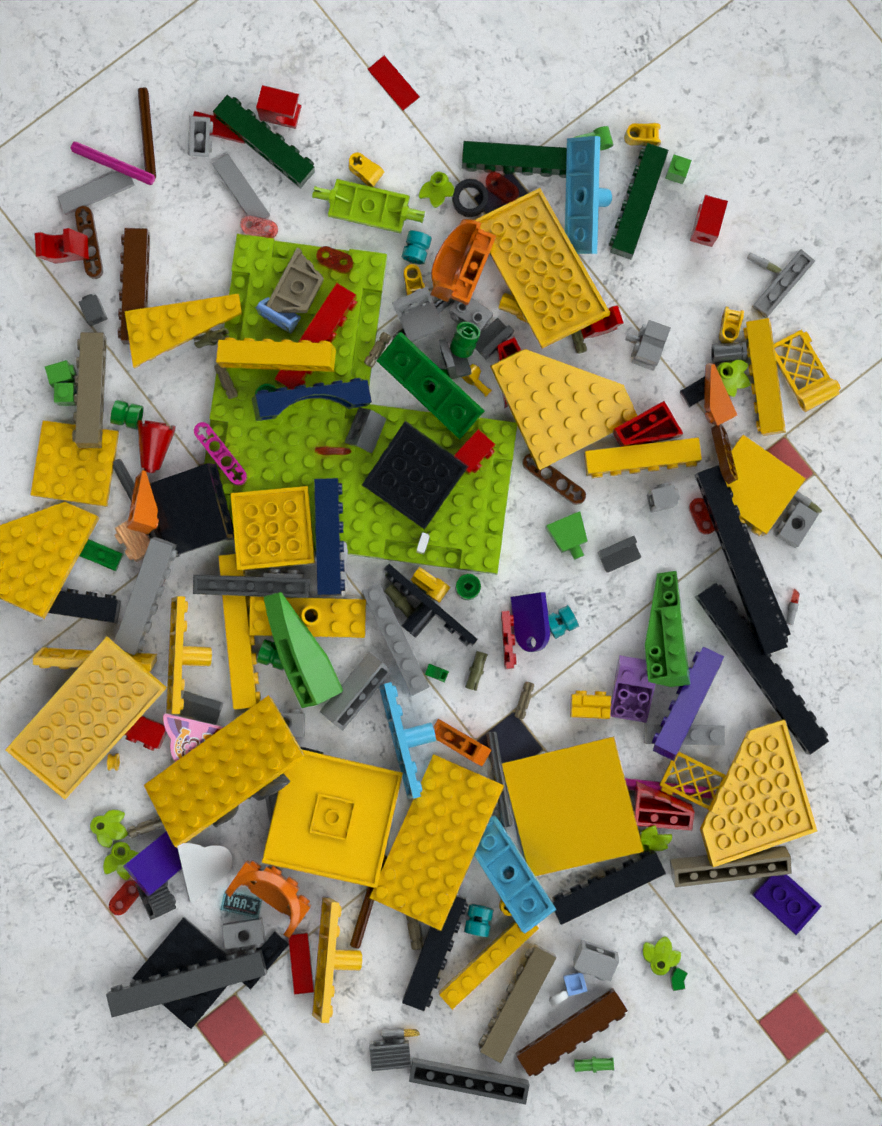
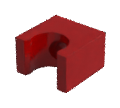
M262 85L256 106L259 120L296 129L302 108L298 104L299 94Z
M708 195L704 196L703 202L698 208L690 241L709 247L714 245L720 233L728 201Z
M70 228L63 229L62 235H49L43 232L35 233L36 257L54 264L89 259L88 236Z

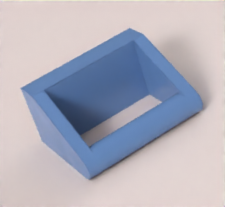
M269 297L258 303L256 310L260 316L290 334L301 319L295 313H277L267 307Z

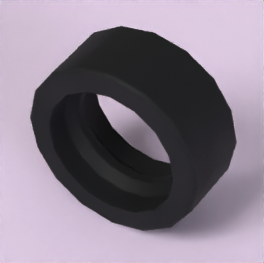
M476 179L462 180L454 189L453 206L464 217L478 216L487 206L488 192L482 182ZM465 188H475L480 192L481 202L476 208H465L460 203L459 195Z

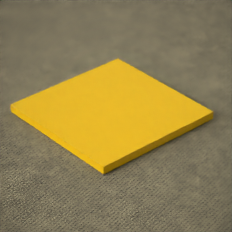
M614 736L502 763L526 863L535 876L644 851Z
M302 750L305 758L284 772L290 783L278 791L261 863L377 888L403 772Z

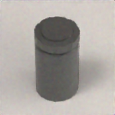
M746 343L712 344V362L746 361Z

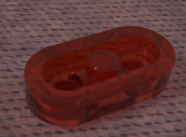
M491 172L487 175L485 180L486 188L501 201L508 204L518 199L519 190L517 186L498 172ZM497 181L498 185L493 186L491 182ZM510 192L513 196L507 197L506 193Z
M246 215L240 221L241 230L247 235L275 238L278 234V226L270 219ZM251 221V222H252V226H251V227H247V226H246L247 222ZM270 226V231L265 232V227Z
M323 246L317 251L316 257L320 265L342 274L349 273L352 270L353 259L349 254L329 246ZM328 253L329 257L323 258L322 255ZM341 260H346L347 264L341 265L340 262Z
M703 498L692 500L688 509L697 530L703 535L713 533L715 529ZM695 505H699L701 511H696ZM704 522H707L709 524L708 529H705L703 527Z
M135 880L125 882L110 900L109 910L114 915L126 913L140 896L135 886ZM130 886L136 888L135 893L129 891ZM118 901L123 903L122 908L117 907Z

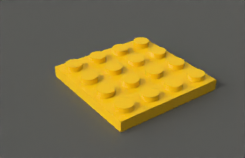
M43 420L30 495L107 507L119 431L103 429L102 448H78L72 439L73 430H76V425Z
M308 486L231 493L238 571L315 563Z

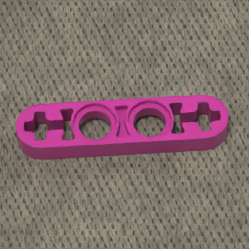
M198 423L194 427V434L230 481L237 486L243 485L247 481L245 470L207 423ZM199 428H208L206 433L209 437L212 435L214 437L207 440L203 434L198 435L200 433ZM213 441H217L220 444V448L216 452L209 449ZM225 456L232 459V463L228 467L221 464V460ZM234 468L239 474L243 473L241 476L242 480L236 479L234 481L235 475L233 472L230 471L228 474L227 471Z

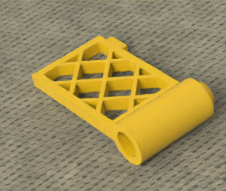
M801 329L775 343L774 348L779 346L788 348L785 357L777 355L775 351L776 363L793 390L799 406L804 412H807L839 395L841 387L836 379L830 378L810 344L812 339L807 331L803 333ZM800 336L803 341L802 348L792 346V340ZM790 349L800 352L798 361L788 358ZM803 353L811 355L813 358L811 364L801 362ZM786 361L797 364L795 373L786 370ZM799 365L810 368L808 377L797 374ZM812 369L819 370L823 377L818 380L810 378ZM795 379L807 380L805 387L798 390L795 385Z
M678 752L675 760L670 761L659 785L662 786L661 791L671 796L675 793L709 810L726 775ZM678 756L685 759L686 768L677 770L675 761ZM701 767L705 776L694 779L691 768ZM688 770L692 780L681 783L678 773ZM676 774L679 785L671 787L665 784L668 776ZM713 775L721 777L722 780L719 786L712 788L708 777ZM706 778L709 789L699 792L695 781ZM693 782L697 793L692 795L685 794L683 786ZM711 791L712 801L710 805L702 802L700 794Z

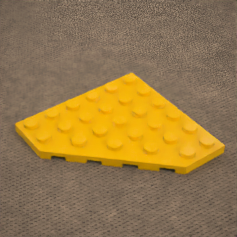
M523 349L490 366L538 470L613 433L614 428L638 416L623 384L530 350Z
M62 502L0 525V599L45 619L100 518L67 502Z
M783 719L747 731L700 827V832L709 863L712 867L817 832L787 724Z

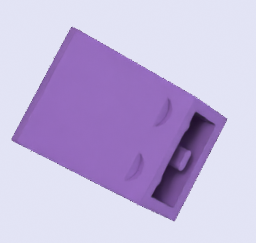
M619 655L611 698L610 717L647 723L656 684L648 682L646 660Z

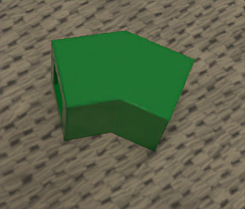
M429 664L425 675L445 683L449 671Z
M676 966L670 975L673 991L685 989L684 980L688 974Z

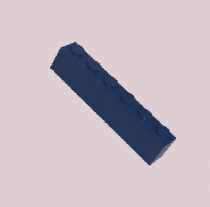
M338 478L314 479L317 595L342 596V591H345V579L341 580V572H345V562L341 560V552H344V541H340V533H344V524L340 522V514H343V502H339V495H343L342 483H339Z

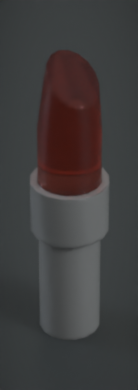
M796 589L793 591L791 602L788 606L789 611L786 623L789 625H794L799 606L800 593Z

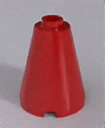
M138 420L140 466L148 473H155L162 466L176 431V426L171 425V428H169V426H166V423L145 420V423L142 424L143 422Z

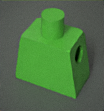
M580 511L546 525L547 532L561 553L570 550L574 560L584 556L580 545L587 542V536Z

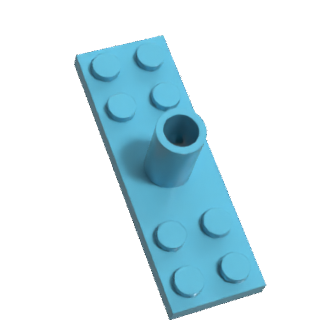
M599 136L567 138L565 233L577 254H597L598 207H608L612 201L611 191L608 188H599Z
M392 682L380 685L379 689L400 771L403 772L402 779L408 799L421 797L422 786L420 781L416 779L417 766L415 761L412 762L409 748L435 742V731L431 722L403 729L400 717L403 716L400 704L397 705L395 698L398 697L396 686H392Z
M495 815L492 816L474 856L521 931L526 933L557 909L499 819Z

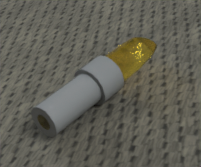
M397 1028L382 1030V1038H404L420 1035L417 1029Z

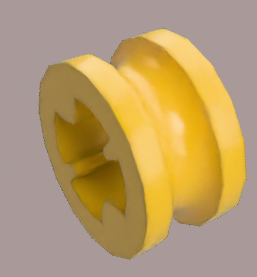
M108 753V771L112 769L118 771L120 766L119 753H116L114 756Z

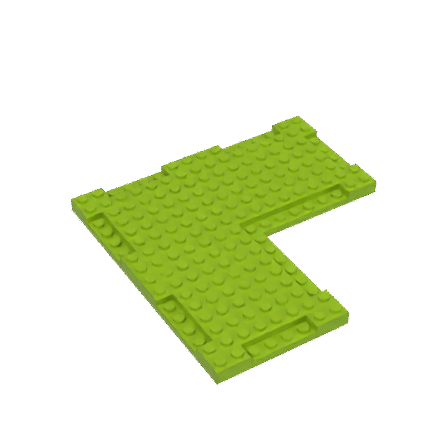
M237 234L229 295L239 294L242 314L225 322L224 328L229 331V334L226 335L236 340L251 338L255 341L271 339L274 342H281V340L287 339L298 342L335 284L338 283L356 294V301L358 303L352 312H348L346 323L342 328L339 327L335 332L337 336L331 343L336 349L334 372L314 371L311 376L308 374L304 380L306 382L305 385L306 388L313 387V384L316 383L331 385V382L338 380L346 383L354 378H361V381L368 380V385H370L372 368L368 367L364 360L370 355L369 352L376 342L387 254L349 249L348 251L275 241L274 238ZM299 248L305 258L313 264L314 269L322 275L324 282L308 312L295 313L301 319L290 334L260 316L256 307L259 302L267 297H271L295 250ZM226 368L234 384L233 388L238 393V396L233 399H228L226 390H224L218 377L219 374L216 373L210 412V427L245 470L247 481L240 486L234 485L207 450L204 464H217L232 524L231 493L308 486L314 550H316L314 479L338 478L339 483H342L343 495H339V502H343V514H340V522L344 524V533H340V541L346 542L348 555L498 574L517 431L516 422L480 418L463 438L459 439L431 412L369 404L367 407L361 408L370 409L386 418L373 453H369L359 447L345 443L358 408L348 409L331 400L306 399L288 406L275 419L256 421L252 398L255 395L256 389L263 384H272L277 389L283 388L274 379L280 370ZM405 421L453 455L479 429L496 444L494 448L495 453L488 460L485 458L480 463L483 466L476 474L473 472L470 475L466 472L463 474L425 530L362 485ZM217 441L211 442L209 449L213 452L218 451L220 448V444ZM228 456L223 457L221 460V464L225 467L230 466L232 463V459ZM234 468L227 471L228 474L230 471L233 472L235 475L234 481L236 479L242 480L241 476L243 473L239 474ZM422 532L430 536L424 554L417 553Z

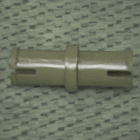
M226 328L216 331L210 330L204 335L196 336L194 341L197 342H194L197 348L216 345L218 340H225V338L229 337V335H226L229 334V331Z
M393 583L384 590V593L394 602V606L398 607L407 618L415 610L407 600L406 595L403 596Z
M476 651L472 667L469 668L470 673L465 688L477 691L481 675L484 674L483 668L488 654Z

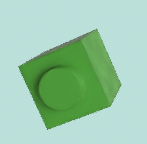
M674 154L665 179L683 184L692 160Z
M67 360L45 366L49 384L53 388L54 383L75 382L74 376L77 375L75 367Z
M54 383V403L58 406H77L74 403V395L78 393V387L74 383Z

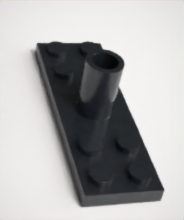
M388 564L385 567V577L393 584L397 582L401 586L400 590L409 597L411 594L420 602L401 625L413 637L416 638L436 615L445 623L444 628L451 634L455 632L460 636L458 640L466 647L469 644L473 646L478 639L392 565Z

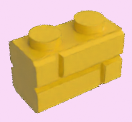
M576 690L575 694H571L570 717L610 719L611 696H606V692L595 691V695H587V691Z

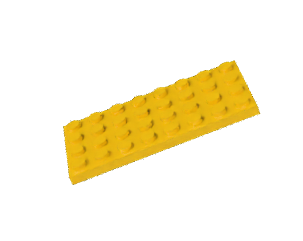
M541 188L475 219V221L482 223L480 229L496 236L489 254L541 349L610 315L609 309Z
M106 636L10 743L5 751L66 800L167 687Z
M268 695L145 783L144 787L174 847L178 848L177 846L191 840L305 758V755L273 699Z
M433 754L421 781V797L413 799L382 868L377 888L373 889L370 898L441 931L504 785Z

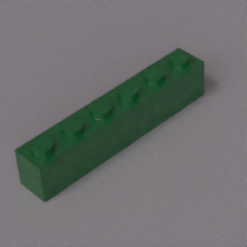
M226 95L213 110L214 117L301 189L315 173L313 161L308 157L303 158L295 146H289L285 143L282 135L279 133L274 134L270 130L271 127L265 121L260 122L256 119L255 113L250 109H244L241 106L242 103L236 97L231 98L229 95Z
M463 141L462 169L466 171L484 170L486 173L503 171L504 174L519 172L526 176L533 175L534 173L540 174L543 177L559 175L561 178H566L567 148Z
M647 143L645 149L641 148L638 157L641 160L640 165L635 166L632 174L635 177L634 183H629L626 192L630 194L628 201H623L620 210L623 212L622 218L618 217L615 224V229H618L616 236H611L608 245L612 247L610 253L632 259L669 151L668 149Z

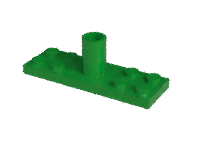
M402 332L396 335L377 359V362L459 439L463 438L485 412L449 378L447 369H440Z

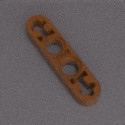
M80 206L75 211L77 230L83 234L85 229H91L93 234L88 238V248L94 247L96 249V253L93 256L83 260L84 268L90 278L98 279L103 275V264L94 215L89 207ZM84 211L89 214L86 216L88 224H84L83 218L80 217ZM90 261H94V265L99 269L96 270V274L90 271L93 268Z
M720 424L712 427L711 432L721 474L726 483L731 484L738 480V475L727 432L723 425Z
M527 454L524 457L522 465L525 470L574 505H580L585 501L586 492L584 489L551 465L545 467L552 472V476L545 479L541 475L543 469L536 473L535 470L537 468L535 466H527L528 461L526 459L531 460V454ZM558 480H565L567 482L565 490L557 488ZM571 485L574 487L572 489L574 493L581 492L580 497L582 500L577 499L575 501L572 493H569V495L565 494Z

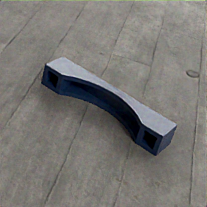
M354 378L346 383L338 380L331 382V385L316 383L313 384V387L307 388L306 385H299L292 390H287L286 387L276 389V392H268V390L258 391L252 398L256 421L275 419L288 406L306 399L331 400L348 409L367 407L372 403L368 380L361 381V378Z

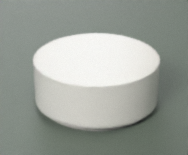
M563 990L550 997L549 1002L554 1006L569 996L566 990Z

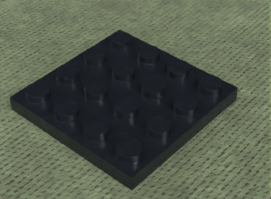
M405 421L362 485L425 530L469 466Z
M183 917L132 979H141L142 982L149 980L150 976L160 974L161 977L167 976L169 971L180 969V972L188 970V966L199 963V966L207 965L206 961L211 959L225 960V956L228 954L186 917ZM227 986L162 1005L192 1029Z

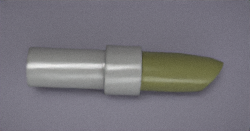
M751 252L747 257L748 260L758 264L763 269L773 273L782 271L781 268L772 264L769 260Z
M798 491L793 496V498L818 514L822 512L811 499Z

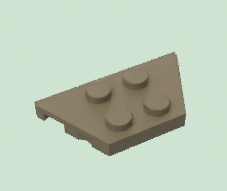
M299 248L295 250L266 305L277 313H307L324 282L322 275L314 269L313 264L305 258Z

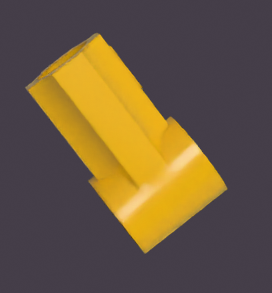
M504 293L498 309L513 314L521 321L527 322L514 297Z
M421 567L416 570L410 579L415 585L426 591L428 596L439 603L451 588L441 579L433 577Z

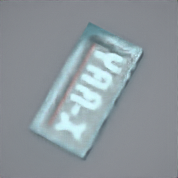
M224 891L220 910L259 918L263 900L259 897L236 892L229 897Z

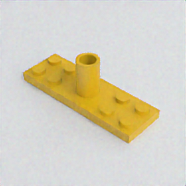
M185 596L171 598L167 714H180V710H183L184 699L181 698V691H184L185 681L182 679V665L211 666L212 661L211 647L183 646L184 632L187 631V620H184V614L188 611V601H185Z
M250 596L249 636H272L264 597ZM285 597L313 637L365 638L366 599ZM306 611L313 613V622L305 619Z
M42 647L33 657V665H39L40 668H50L51 666H58L59 669L79 668L94 650ZM126 652L148 672H151L157 662V654L137 653L133 655Z
M322 897L312 1016L321 1023H329V1019L333 1015L331 997H334L335 993L334 985H332L334 970L360 971L362 967L361 951L335 950L336 937H339L340 934L338 917L341 916V906L339 902L327 897Z

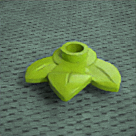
M435 172L431 176L430 181L421 187L419 198H430L432 206L437 208L443 204L445 197L453 196L454 185L449 182V178L445 173Z
M745 361L724 362L717 367L727 393L731 397L736 396L737 389L751 386L749 378L744 373L748 367V363ZM723 369L727 370V376L723 374Z
M109 810L104 816L99 815L91 820V831L97 835V841L100 845L110 848L113 840H121L128 836L126 828L120 823L125 816L124 812ZM98 823H103V828L98 829L96 827Z
M655 825L642 830L640 838L643 850L663 851L668 849V844L672 840V834H658Z
M125 842L115 843L111 849V854L104 860L103 868L105 874L117 871L121 878L128 880L131 876L123 866L139 853L131 850L130 846ZM119 848L124 849L125 853L123 855L118 853Z
M666 936L662 937L655 946L647 942L643 945L644 959L650 963L651 970L656 975L662 976L667 974L671 967L677 966L680 962L681 952L672 951V943ZM658 962H662L664 964L663 969L658 968Z

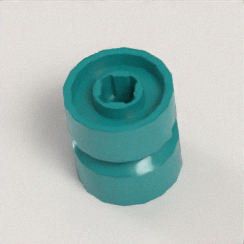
M410 230L406 239L408 246H404L401 257L414 264H425L426 250L430 247L432 237L423 232Z
M568 605L559 609L557 614L553 612L548 615L550 632L555 639L564 635L566 630L570 632L579 627L578 621Z
M469 904L467 915L470 918L466 920L464 932L476 936L489 937L491 926L488 922L492 920L494 909ZM477 916L482 917V921L476 920Z

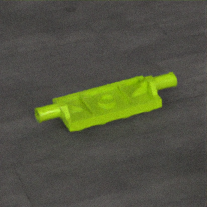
M336 179L335 186L331 190L314 186L312 198L325 200L330 203L328 217L396 233H402L406 219L421 223L424 221L425 211L409 208V195Z

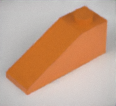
M708 363L705 365V417L709 423L718 426L738 415L715 364Z
M142 470L135 479L126 528L148 535L153 529L157 528L159 518H157L158 509L147 473Z
M440 719L433 726L437 741L480 766H483L492 751Z

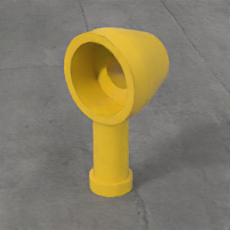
M471 364L472 374L461 378L466 383L479 389L486 397L492 390L479 380L481 369L477 365Z

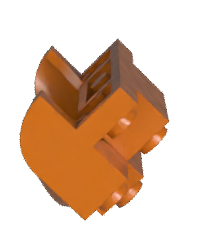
M463 219L445 239L432 266L431 278L433 289L430 295L446 302L452 298L465 305L469 304L496 238L495 235L480 229L482 223Z
M247 860L225 891V894L231 897L240 885H246L250 892L274 909L290 916L289 927L283 934L290 938L311 908L310 900L301 894L297 896L296 893L300 889L297 886L298 882L290 876L286 878L281 875L282 871L276 866L272 865L270 867L268 865L262 871V866L253 860L249 862Z

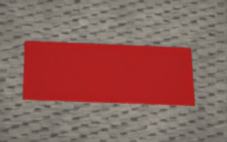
M385 55L368 68V71L403 111L420 98Z

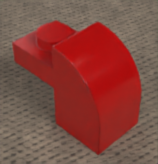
M618 305L608 308L610 311L609 316L581 329L583 338H593L617 330L618 326L624 324Z

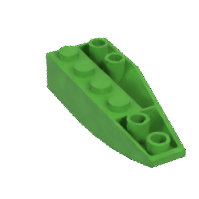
M677 571L657 573L645 641L648 682L668 687L690 685Z
M279 592L265 596L264 602L272 636L285 673L301 708L319 705L341 693L343 688L329 657L284 595Z

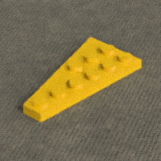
M239 294L125 311L133 368L135 369L141 364L155 359L156 356L166 351L168 352L194 339V337L210 331L211 328L241 315L242 309Z

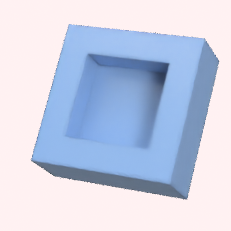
M576 972L563 976L568 996L587 992L582 973Z

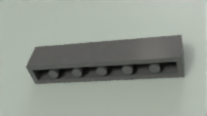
M414 1057L409 1075V1082L525 1105L530 1086L527 1079Z

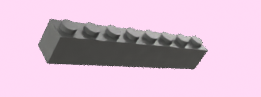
M256 948L244 951L245 954L237 956V953L225 956L226 959L218 961V958L206 961L207 965L199 966V963L187 967L188 970L181 972L180 969L169 971L168 975L163 977L160 974L153 975L145 982H142L141 979L130 982V986L123 987L122 984L113 986L111 991L106 994L111 1017L265 976L267 969L262 949L256 951Z

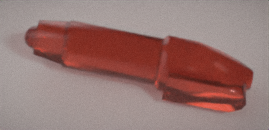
M324 446L315 448V453L321 455H348L352 452L349 448Z

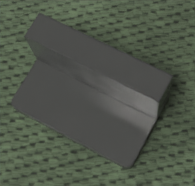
M497 318L480 334L475 349L487 360L497 350V345L507 341L513 335L514 330L510 325L506 326Z
M446 338L439 340L441 354L449 378L456 379L471 375L472 372L468 359L454 355L449 348Z
M359 407L345 443L373 453L386 418L370 409Z
M635 536L597 552L607 573L641 558L636 546L637 540Z
M184 691L182 697L184 699L183 710H180V714L214 725L217 724L223 703Z

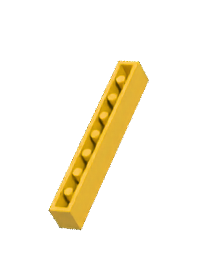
M236 554L218 556L220 576H245V570H237ZM222 595L233 710L251 708L261 701L260 691L257 692L256 684H259V674L255 672L254 667L257 664V654L253 653L252 647L256 645L255 636H249L250 596Z

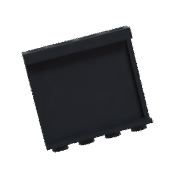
M206 463L150 483L158 509L159 532L163 540L177 545L175 548L177 550L176 557L223 540L234 539V528L217 464Z

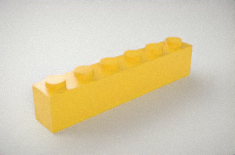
M769 318L746 322V328H743L745 339L749 341L747 357H751L752 363L749 365L750 376L754 377V383H751L752 394H756L757 402H754L755 413H759V420L756 421L757 430L763 436L786 433L771 321Z
M227 337L225 340H218L216 363L221 368L334 372L336 349L328 341L312 343L308 340L293 342L283 339L281 342H274L271 339L255 341L251 338L236 340L235 338Z
M699 437L584 452L586 476H591L592 479L601 478L603 474L609 473L610 476L622 475V472L629 471V474H637L643 469H648V472L659 471V467H667V470L677 469L678 465L686 464V467H694L702 461Z
M516 921L512 922L439 991V996L453 1010L539 929L538 925L523 933Z

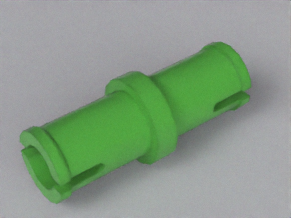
M592 1057V1059H574L575 1072L593 1071V1073H597V1071L603 1070L613 1071L614 1058L596 1059V1057Z

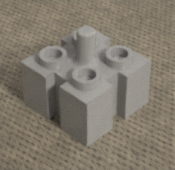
M649 320L647 325H642L638 337L627 333L625 340L636 344L631 354V357L634 358L632 363L654 370L659 363L671 327Z

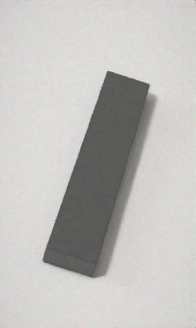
M193 575V594L265 597L281 592L284 597L309 598L310 579Z

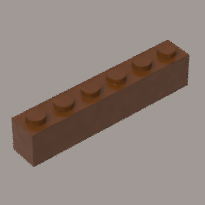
M125 228L124 234L121 235L124 253L120 255V261L123 264V271H120V283L123 284L122 290H119V300L122 301V308H119L118 317L121 320V327H118V339H121L123 344H130L125 311L148 308L150 232L147 228Z
M611 988L517 1051L516 1057L529 1077L532 1075L537 1076L544 1071L543 1067L549 1063L550 1065L557 1063L561 1055L564 1053L570 1054L577 1048L576 1045L581 1042H588L597 1031L602 1032L606 1030L610 1022L621 1020L625 1017V1012L628 1010L615 990Z

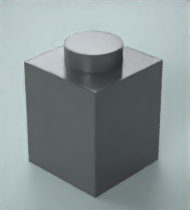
M96 294L86 295L78 302L90 326L108 319Z

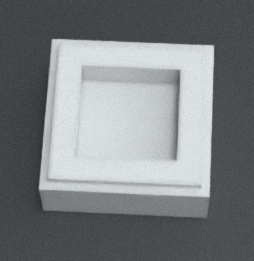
M422 532L417 553H425L430 537L429 534Z

